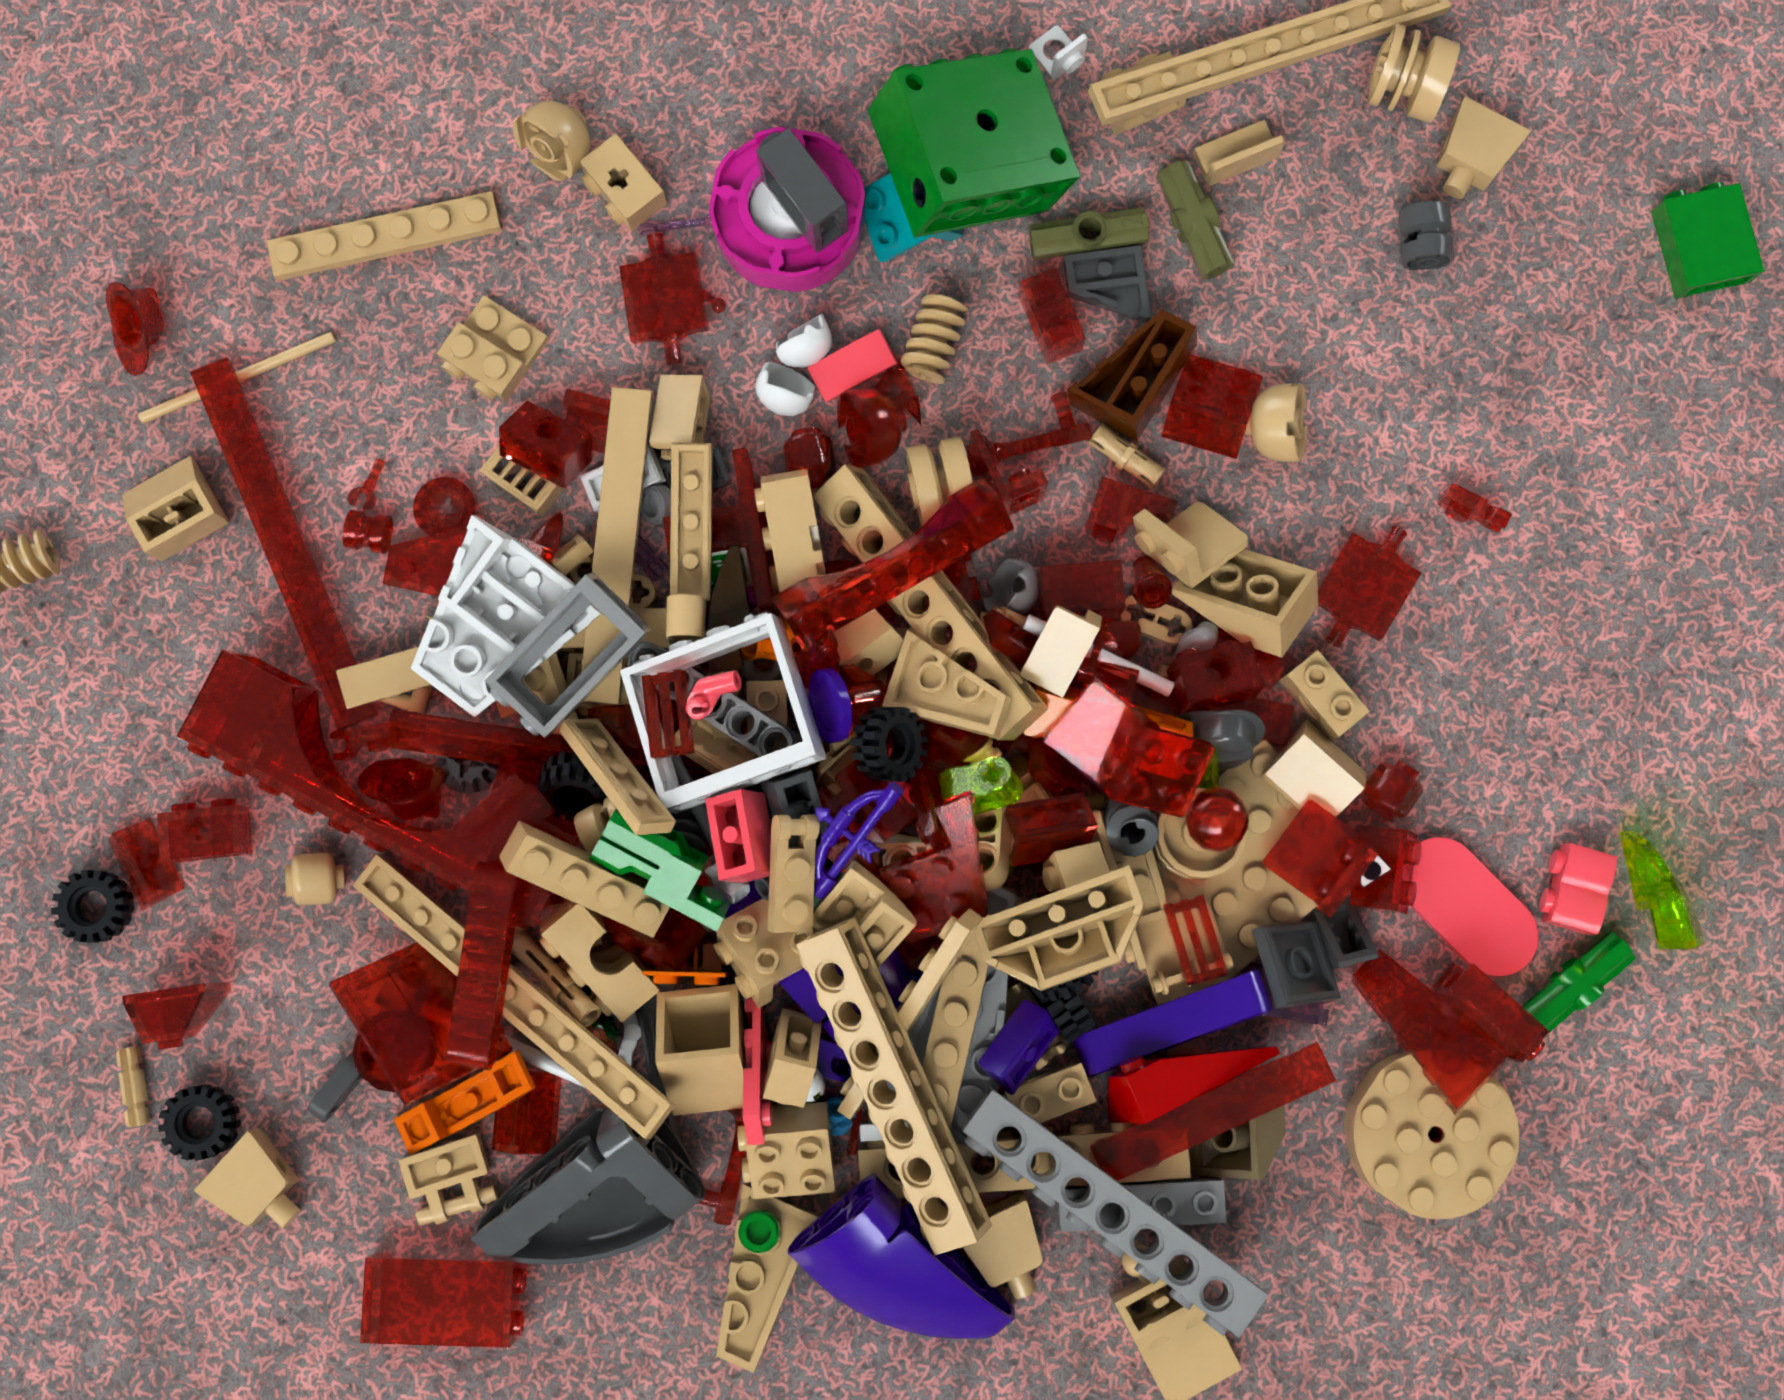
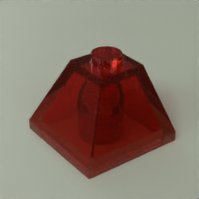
M203 983L122 996V1000L142 1044L157 1042L158 1050L182 1047L183 1038L197 1036L231 991V983Z

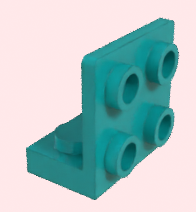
M890 173L864 188L866 203L864 221L879 262H888L932 237L950 242L964 236L962 229L914 238Z

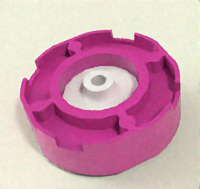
M776 127L753 134L754 139L742 145L735 152L731 149L727 153L715 173L709 213L720 251L726 261L740 276L757 286L800 292L819 287L834 279L856 256L860 248L866 215L865 191L858 169H855L852 162L843 153L842 147L821 133L790 128L846 202L848 232L816 253L761 180L756 150L768 135L774 132L780 134L787 129L786 127Z

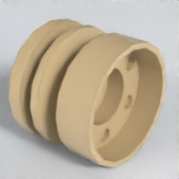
M1396 23L1388 38L1382 43L1369 79L1370 87L1367 104L1377 107L1384 92L1388 91L1389 95L1385 110L1393 111L1401 96L1408 98L1406 104L1407 117L1432 123L1451 81L1460 51V43L1434 36L1426 50L1421 51L1419 50L1421 31L1413 30L1405 46L1402 45L1406 26Z

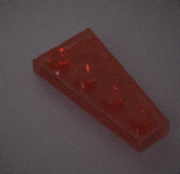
M1379 948L1377 950L1378 958L1366 961L1353 973L1351 982L1382 1022L1388 1023L1397 1035L1399 1044L1406 1053L1410 1052L1422 1067L1423 1075L1432 1086L1436 1085L1446 1098L1447 1106L1456 1115L1508 1061L1510 1052Z

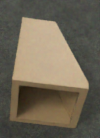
M736 984L657 993L655 1063L667 1098L676 1105L672 1110L673 1116L743 1108V1069L747 1068L744 1046V1029H746L741 995Z

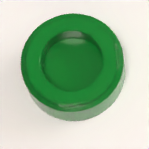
M759 1209L750 1212L740 1222L738 1229L740 1242L747 1250L754 1253H763L770 1250L777 1244L781 1236V1225L778 1218L767 1210Z

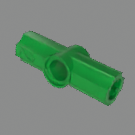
M1614 932L1606 933L1581 956L1573 957L1561 965L1563 970L1560 973L1557 970L1554 971L1549 977L1550 982L1523 1003L1518 1011L1534 1031L1540 1036L1545 1037L1575 1010L1580 1011L1596 1001L1605 991L1603 986L1636 959L1633 955V950Z

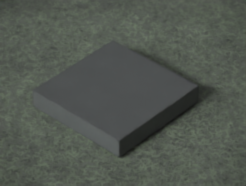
M1316 921L1262 925L1252 930L1276 1009L1329 1003L1341 998Z

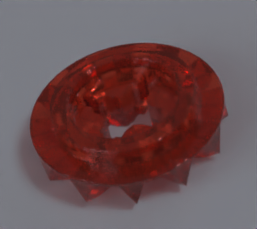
M439 477L424 484L417 492L413 502V514L418 526L428 535L436 539H453L455 536L467 532V525L471 515H475V505L477 502L471 490L463 482L451 477ZM450 497V505L459 514H446L445 518L441 521V513L431 504H444Z

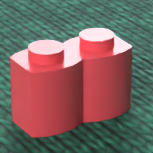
M1573 843L1561 845L1560 850L1555 849L1548 865V871L1553 873L1550 888L1543 890L1539 900V911L1543 912L1542 922L1588 936L1598 935L1606 912L1608 894L1615 876L1617 856Z

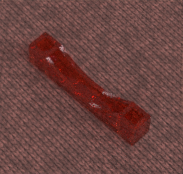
M980 478L948 496L938 511L921 528L887 552L846 570L807 577L771 597V600L787 630L801 650H804L1014 529V526L1001 496L983 478Z

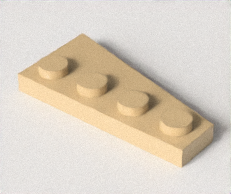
M744 1183L742 1184L739 1218L736 1223L735 1244L732 1261L730 1262L729 1283L723 1307L716 1357L754 1373L759 1365L799 1266L788 1254L787 1250L792 1241L814 1222L819 1215L779 1197L753 1199L751 1185ZM759 1209L770 1211L778 1218L781 1225L779 1241L773 1248L763 1253H754L747 1250L739 1239L738 1229L740 1222L752 1211Z

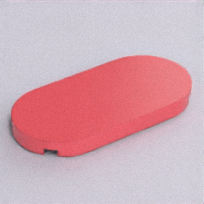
M1434 837L1417 842L1405 852L1400 860L1398 869V884L1403 899L1467 965L1479 973L1493 976L1511 975L1528 965L1536 953L1539 940L1538 928L1533 915L1469 849L1455 840Z

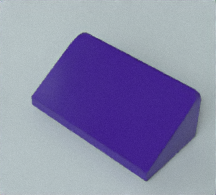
M1023 1000L979 1059L978 1063L1008 1094L1013 1095L1057 1036L1059 1029L1047 1010L1029 1000Z

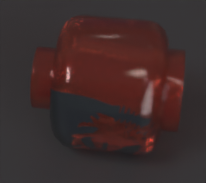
M812 427L798 429L792 432L791 438L785 441L783 455L786 472L808 469L811 489L822 487L825 484L824 480L834 475L836 460L833 440L828 435L822 434L821 429Z

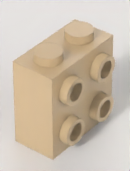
M827 1102L805 1103L804 1108L793 1105L772 1106L773 1125L765 1129V1144L748 1145L745 1127L738 1126L739 1152H747V1158H742L743 1182H751L753 1199L835 1192L834 1157Z

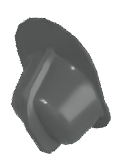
M1196 710L1183 712L1175 716L1193 722V739L1189 749L1195 750L1197 756L1203 761L1219 769L1239 767L1252 759L1253 747L1260 743L1265 734V725L1262 719L1256 714L1245 710Z

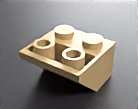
M191 455L122 494L126 521L144 553L161 562L230 523Z

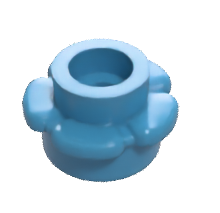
M832 1097L827 1101L830 1130L833 1136L847 1133L853 1125V1119L857 1116L856 1113L849 1120L837 1111L844 1098Z

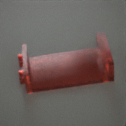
M373 1253L365 1258L360 1343L510 1348L517 1341V1336H522L524 1331L525 1313L524 1310H518L519 1294H524L526 1289V1268H520V1263L515 1261L391 1258V1253Z

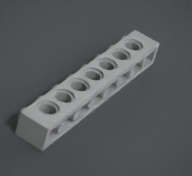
M992 1087L988 1089L962 1125V1131L968 1135L964 1140L968 1146L982 1156H985L990 1151L1002 1160L998 1168L1018 1182L1022 1176L1035 1185L1032 1191L1035 1196L1050 1207H1053L1057 1201L1070 1211L1066 1218L1085 1233H1087L1090 1227L1104 1237L1100 1244L1121 1259L1124 1253L1128 1254L1138 1262L1134 1268L1138 1273L1153 1284L1160 1278L1172 1287L1169 1295L1186 1309L1190 1310L1194 1304L1207 1313L1203 1321L1224 1336L1229 1330L1237 1337H1240L1269 1296L1258 1285ZM1006 1126L1015 1127L1020 1134L1018 1143L1012 1148H1003L997 1144V1134ZM1039 1152H1048L1053 1156L1052 1168L1042 1174L1034 1172L1031 1169V1160L1034 1155ZM1076 1177L1085 1179L1087 1190L1082 1197L1072 1199L1066 1196L1065 1187L1069 1180ZM1108 1203H1116L1121 1208L1120 1218L1113 1224L1102 1223L1099 1217L1102 1207ZM1142 1229H1151L1155 1233V1240L1152 1246L1143 1250L1136 1248L1134 1245L1135 1235ZM1180 1254L1188 1256L1189 1266L1184 1273L1173 1275L1169 1272V1262L1174 1256ZM1214 1280L1221 1281L1223 1284L1221 1296L1215 1300L1204 1299L1203 1290L1206 1284Z

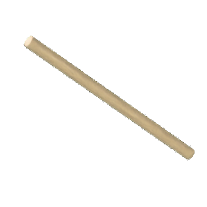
M330 331L142 411L138 413V417L142 424L150 422L336 342L334 334Z

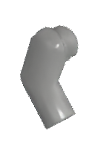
M1204 621L1197 628L1185 632L1179 639L1171 660V666L1178 672L1188 671L1194 657L1212 649L1217 643L1219 633L1217 626L1212 622Z

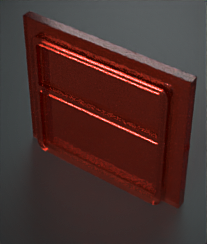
M418 942L388 956H384L329 983L330 989L404 1106L512 1052L513 1048L505 1037V1029L488 1003Z

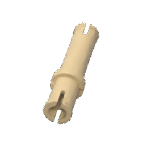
M526 931L516 934L510 940L508 950L551 993V999L559 1006L564 1007L584 1027H588L596 1022L601 1015L602 1009L590 999L582 988L559 967ZM536 958L548 970V973L535 962ZM561 984L574 997L573 1000L560 988Z

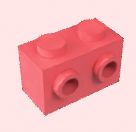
M737 789L705 799L719 881L747 883L769 877L771 824L765 793Z

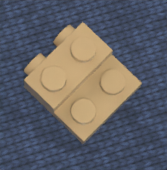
M483 295L464 324L460 322L456 324L436 354L443 361L441 368L458 380L466 376L474 381L473 389L491 401L497 396L507 402L550 339L538 329Z

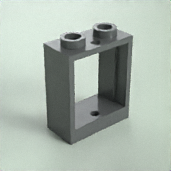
M789 127L780 134L774 132L768 135L756 150L761 180L814 251L818 253L848 232L846 202Z

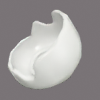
M819 314L789 332L787 341L782 344L780 342L776 343V354L780 362L790 367L804 368L816 364L823 359L833 345L832 334L824 315Z
M766 362L755 384L757 396L768 410L777 415L791 417L801 414L808 409L815 390L814 383L791 368L773 362Z

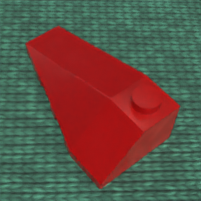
M1263 1046L1145 1060L1141 1055L1128 1059L1119 1065L1121 1071L1108 1077V1116L1110 1121L1146 1124L1279 1055V1049L1277 1046Z

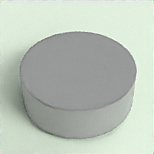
M652 485L642 493L641 513L648 523L658 525L671 521V490L666 485Z

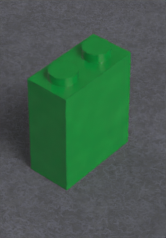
M1716 182L1704 186L1699 190L1700 192L1687 194L1686 190H1678L1662 197L1663 201L1651 212L1675 299L1748 284L1764 272L1740 183L1724 186L1723 182Z

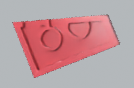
M750 997L745 999L744 1003L749 1029H744L747 1068L743 1069V1121L747 1144L761 1145L765 1144L766 1127L773 1125L772 1102L763 1098L772 1041H768L763 1006L757 1008Z

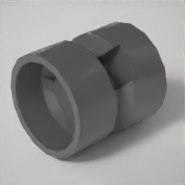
M1424 201L1408 205L1399 211L1400 234L1406 238L1401 243L1402 265L1408 270L1438 269L1454 261L1452 236L1446 234L1452 229L1451 207L1448 203Z

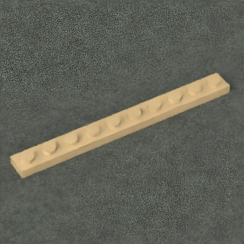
M1351 0L1093 83L1089 87L1088 94L1102 126L1389 33L1396 23L1408 27L1445 15L1451 8L1449 0Z
M376 854L352 886L644 1139H651L676 1105L385 856Z

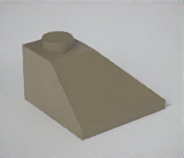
M1206 1092L1189 1101L1192 1175L1264 1179L1286 1134L1284 1092Z

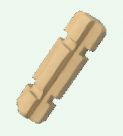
M139 1047L123 1048L116 1052L117 1066H122V1072L119 1073L122 1103L127 1105L128 1110L124 1111L125 1125L131 1128L147 1125L150 1123L151 1118L149 1107H145L144 1101H148L144 1069L139 1067V1063H143L141 1049Z

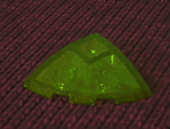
M1632 830L1619 831L1636 910L1650 909L1659 950L1693 949L1703 946L1705 939L1697 913L1687 892L1670 865L1645 837Z

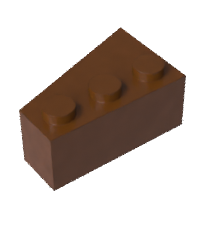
M1163 309L1124 341L1125 344L1109 358L1105 357L1096 364V369L1079 383L1076 381L1067 389L1071 406L1135 441H1138L1197 346V327Z

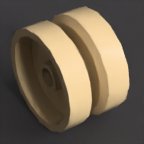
M960 436L940 441L937 449L940 466L937 467L935 466L931 449L926 444L906 447L905 449L909 471L907 473L911 500L914 509H917L923 533L943 529L946 522L944 503H948L951 518L958 526L978 521L972 476L964 444Z
M1194 788L1181 792L1159 808L1156 814L1159 836L1158 841L1153 847L1155 856L1167 871L1183 879L1202 880L1225 873L1239 861L1246 847L1247 825L1242 811L1230 797L1215 789ZM1195 828L1202 830L1204 835L1202 841L1198 840L1195 842L1192 839L1191 834L1196 831Z

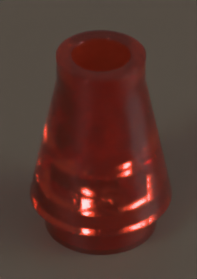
M1150 556L1137 558L1133 563V597L1136 602L1145 608H1160L1170 598L1172 583L1156 565L1153 558Z

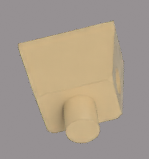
M1465 96L1452 117L1436 165L1438 168L1450 173L1443 186L1444 192L1453 198L1462 199L1470 185L1484 191L1518 150L1531 130Z
M853 586L815 632L814 638L827 653L810 670L814 673L820 669L832 668L839 674L844 671L857 684H862L898 658L904 638L874 605Z
M260 1128L247 1131L194 1189L199 1196L248 1227L260 1223L268 1215L284 1229L301 1212L285 1196L299 1179Z
M1019 1190L984 1207L992 1223L991 1228L977 1243L963 1247L988 1285L993 1288L1007 1282L1015 1299L1027 1297L1035 1292L1037 1287L1029 1271L1043 1264L1029 1205L1022 1190Z

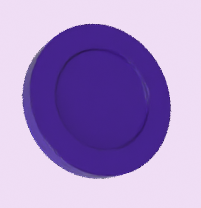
M834 669L817 670L810 679L808 700L819 735L828 743L844 741L850 733L852 724V709L848 690L843 679Z

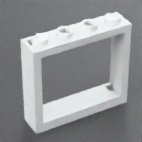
M767 612L756 616L750 614L744 618L745 623L732 628L728 625L713 628L706 632V638L692 642V640L676 642L668 647L669 652L656 657L655 654L639 656L640 660L632 662V666L620 670L657 796L669 812L679 813L705 803L707 798L737 789H745L827 759L784 622L774 614H768ZM770 637L803 741L680 786L649 683Z

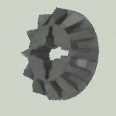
M459 731L446 738L441 749L436 753V770L443 783L460 793L471 794L484 790L495 780L499 772L500 754L497 746L488 736L478 731ZM471 749L473 751L472 758L483 764V767H469L467 773L464 772L463 776V765L457 763L452 758L453 756H466L468 750L470 751Z

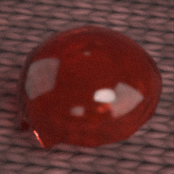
M1134 620L1103 622L1092 644L1129 660L1138 652L1142 644L1140 625Z
M1213 786L1195 794L1186 811L1185 821L1189 836L1202 849L1222 852L1235 848L1242 841L1248 830L1249 812L1243 799L1234 791Z

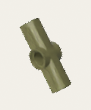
M1179 160L1169 164L1158 172L1157 180L1171 209L1170 217L1174 230L1178 229L1180 234H1177V237L1181 243H1186L1202 280L1222 275L1227 270L1233 268L1234 261L1219 230L1220 219L1217 209L1210 197H1204L1188 160Z
M1144 207L1103 214L1096 211H1085L1076 218L1031 224L1028 229L1031 254L1034 261L1061 257L1067 254L1114 249L1149 242V223ZM1089 228L1094 230L1098 237L1093 240H1087L1079 232L1082 229Z

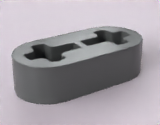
M358 1049L354 1050L315 1095L307 1110L322 1123L326 1122L335 1114L371 1069L374 1062Z

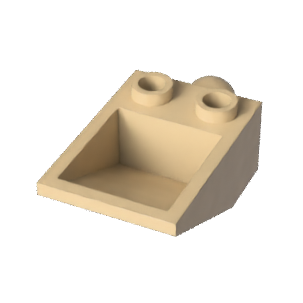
M1134 1244L1138 1249L1149 1248L1143 1244ZM1123 1254L1122 1265L1124 1270L1129 1275L1138 1278V1280L1114 1292L1110 1297L1165 1400H1187L1242 1370L1226 1336L1221 1335L1203 1321L1207 1313L1194 1304L1190 1310L1186 1309L1169 1295L1170 1291L1167 1290V1284L1159 1278L1153 1284L1134 1269L1138 1262L1128 1254ZM1180 1256L1169 1262V1272L1173 1275H1180L1187 1270L1189 1265ZM1143 1298L1145 1301L1144 1308L1140 1311H1133L1130 1308V1304Z

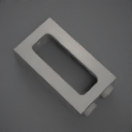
M594 572L589 573L567 593L493 671L485 682L492 687L490 693L496 701L505 707L511 706L522 716L519 721L530 733L535 736L540 733L545 738L552 734L563 723V720H566L645 638L652 628ZM593 604L621 632L552 704H546L524 683V675L586 609Z

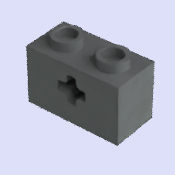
M799 768L760 783L762 793H765L771 823L774 815H789L791 819H800L801 815H816L815 809L822 807L812 770ZM825 820L823 822L819 821L820 830L816 839V853L821 842V835L828 827ZM791 836L789 847H797L798 836Z

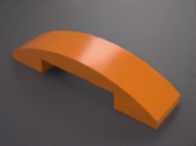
M519 1050L485 1067L482 1072L439 1096L417 1105L393 1120L411 1156L502 1109L535 1089L536 1086Z

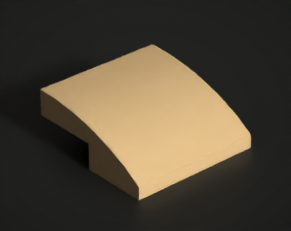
M855 860L840 876L827 896L821 899L813 908V929L817 932L855 917L877 968L917 923V920L897 896Z

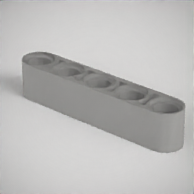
M642 641L629 653L628 665L632 666V662L640 660L639 656L654 653L658 656L669 652V650L652 642ZM693 666L649 684L686 707L687 699L696 682L708 675ZM688 673L689 685L684 691L679 692L677 688L678 680L682 675ZM734 692L722 694V704L718 711L710 713L703 718L760 757L774 752L773 746L779 737H786L787 747L802 742L801 737L796 732ZM753 715L754 727L750 733L744 735L741 730L742 721L745 717Z

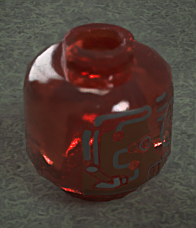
M1400 759L1395 766L1389 762H1381L1365 784L1363 794L1367 800L1364 804L1392 821L1394 816L1405 818L1424 791L1422 784L1416 780L1420 772Z

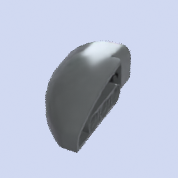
M597 1108L544 1153L492 1204L476 1223L471 1240L489 1256L510 1262L559 1265L606 1259L636 1249L669 1232L674 1226L675 1219L703 1200L706 1196V1191L689 1154L666 1120L651 1139H644L610 1108L607 1110Z

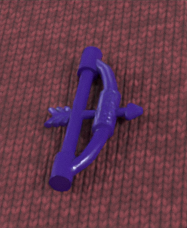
M890 782L885 789L871 790L863 793L847 806H842L835 817L829 814V808L817 807L815 809L818 820L820 822L825 820L830 824L821 835V842L815 857L816 883L814 884V895L817 898L824 899L838 881V874L856 850L869 863H872V853L881 851L879 847H876V844L871 843V840L865 838L885 812H889L903 794V788L899 784ZM876 800L877 806L857 833L853 834L847 828L856 817L855 813L871 801ZM844 835L850 842L831 868L824 870V864L830 847L835 846L840 837Z

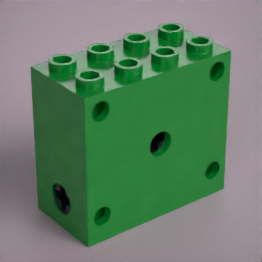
M1009 48L988 56L976 53L962 60L948 61V59L943 58L935 60L929 65L916 67L913 64L901 65L892 71L891 76L867 109L914 238L1048 212L1080 178L1032 49L1016 51L1014 48Z

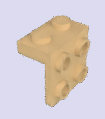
M1203 502L1193 503L1167 524L1163 523L1146 509L1132 517L1137 533L1135 541L1139 548L1191 589L1240 553L1249 544L1248 536Z
M761 899L725 918L717 930V943L714 944V949L724 966L730 964L737 974L734 979L742 996L745 999L751 997L757 1008L772 1001L774 984L803 969L799 958L800 952L796 944L817 932L814 929L813 932L773 933L768 931L769 900Z

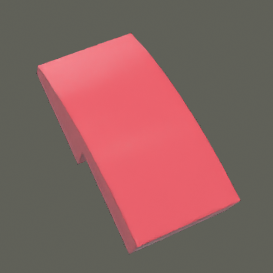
M877 329L828 355L807 369L824 401L830 402L857 385L878 376L899 362L881 329Z

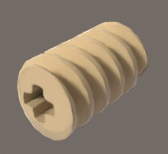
M926 295L921 300L923 309L916 314L918 324L912 326L911 335L913 338L907 340L906 349L908 353L902 355L901 364L909 374L918 379L935 384H944L945 378L938 374L937 370L950 369V363L944 360L942 356L955 355V349L948 345L947 341L960 340L961 336L952 330V327L965 326L966 321L959 317L957 313L968 312L969 309L962 303L947 296Z
M36 529L33 531L34 542L32 543L26 534H19L18 547L15 546L10 538L2 541L3 551L1 552L0 550V593L5 591L7 587L11 589L18 588L22 582L31 584L37 578L42 580L48 579L52 573L59 575L60 563L54 546L46 538L42 530Z

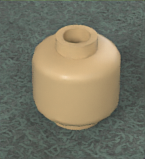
M328 852L295 855L291 865H285L286 897H293L294 902L298 906L332 903L336 898V889H344L343 865H335L334 857Z

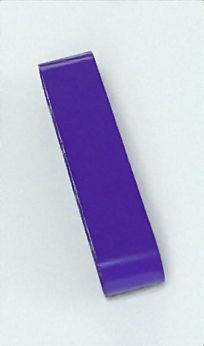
M1255 970L1084 1033L1075 1039L1073 1043L1087 1078L1118 1068L1122 1062L1133 1057L1142 1055L1145 1058L1272 1011L1273 1006L1259 970Z

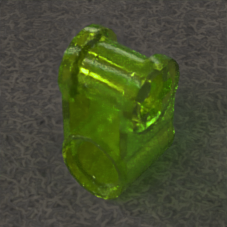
M997 756L969 765L947 769L939 776L945 815L951 820H966L984 812L1008 807L1016 803L1023 792V784L1019 776L1013 772L1010 764L1004 758ZM993 767H997L1000 772H996ZM1002 791L1005 797H1002L999 792Z

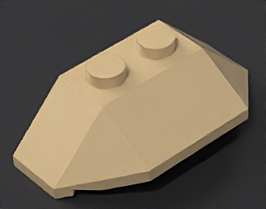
M1128 865L984 917L974 934L986 964L1043 991L1121 963L1145 905L1131 867Z

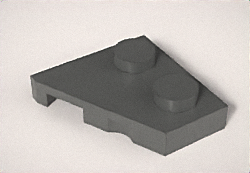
M1141 245L1064 255L1063 264L1068 297L1141 322H1148L1151 319Z

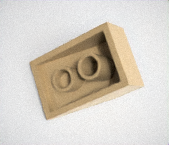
M1243 549L1192 589L1179 579L1172 588V594L1245 646L1282 658L1318 607L1317 571Z

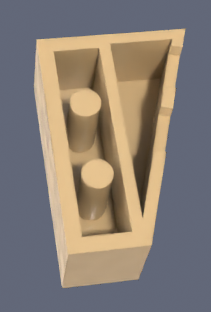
M808 469L762 476L761 488L754 489L758 513L766 512L768 527L761 528L765 551H773L775 565L769 566L772 589H779L782 608L830 600Z

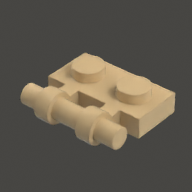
M480 1133L398 1160L409 1199L426 1195L429 1206L416 1210V1218L420 1226L435 1222L436 1225L450 1221V1216L470 1210L471 1213L485 1209V1204L494 1202L499 1198L495 1184L480 1189L476 1177L491 1172ZM461 1183L463 1195L448 1200L443 1198L441 1189Z

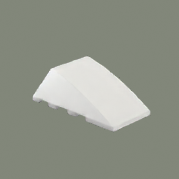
M471 515L467 525L468 531L462 546L457 550L453 560L454 566L446 585H443L433 619H430L410 669L473 717H477L496 701L490 693L492 687L485 680L576 584L514 537L477 516ZM591 604L527 671L524 677L602 613Z

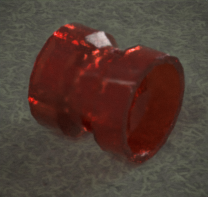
M350 510L346 515L343 526L342 539L344 547L354 550L366 547L373 553L385 555L390 548L393 534V519L389 515L377 514L375 517L367 516L364 511Z

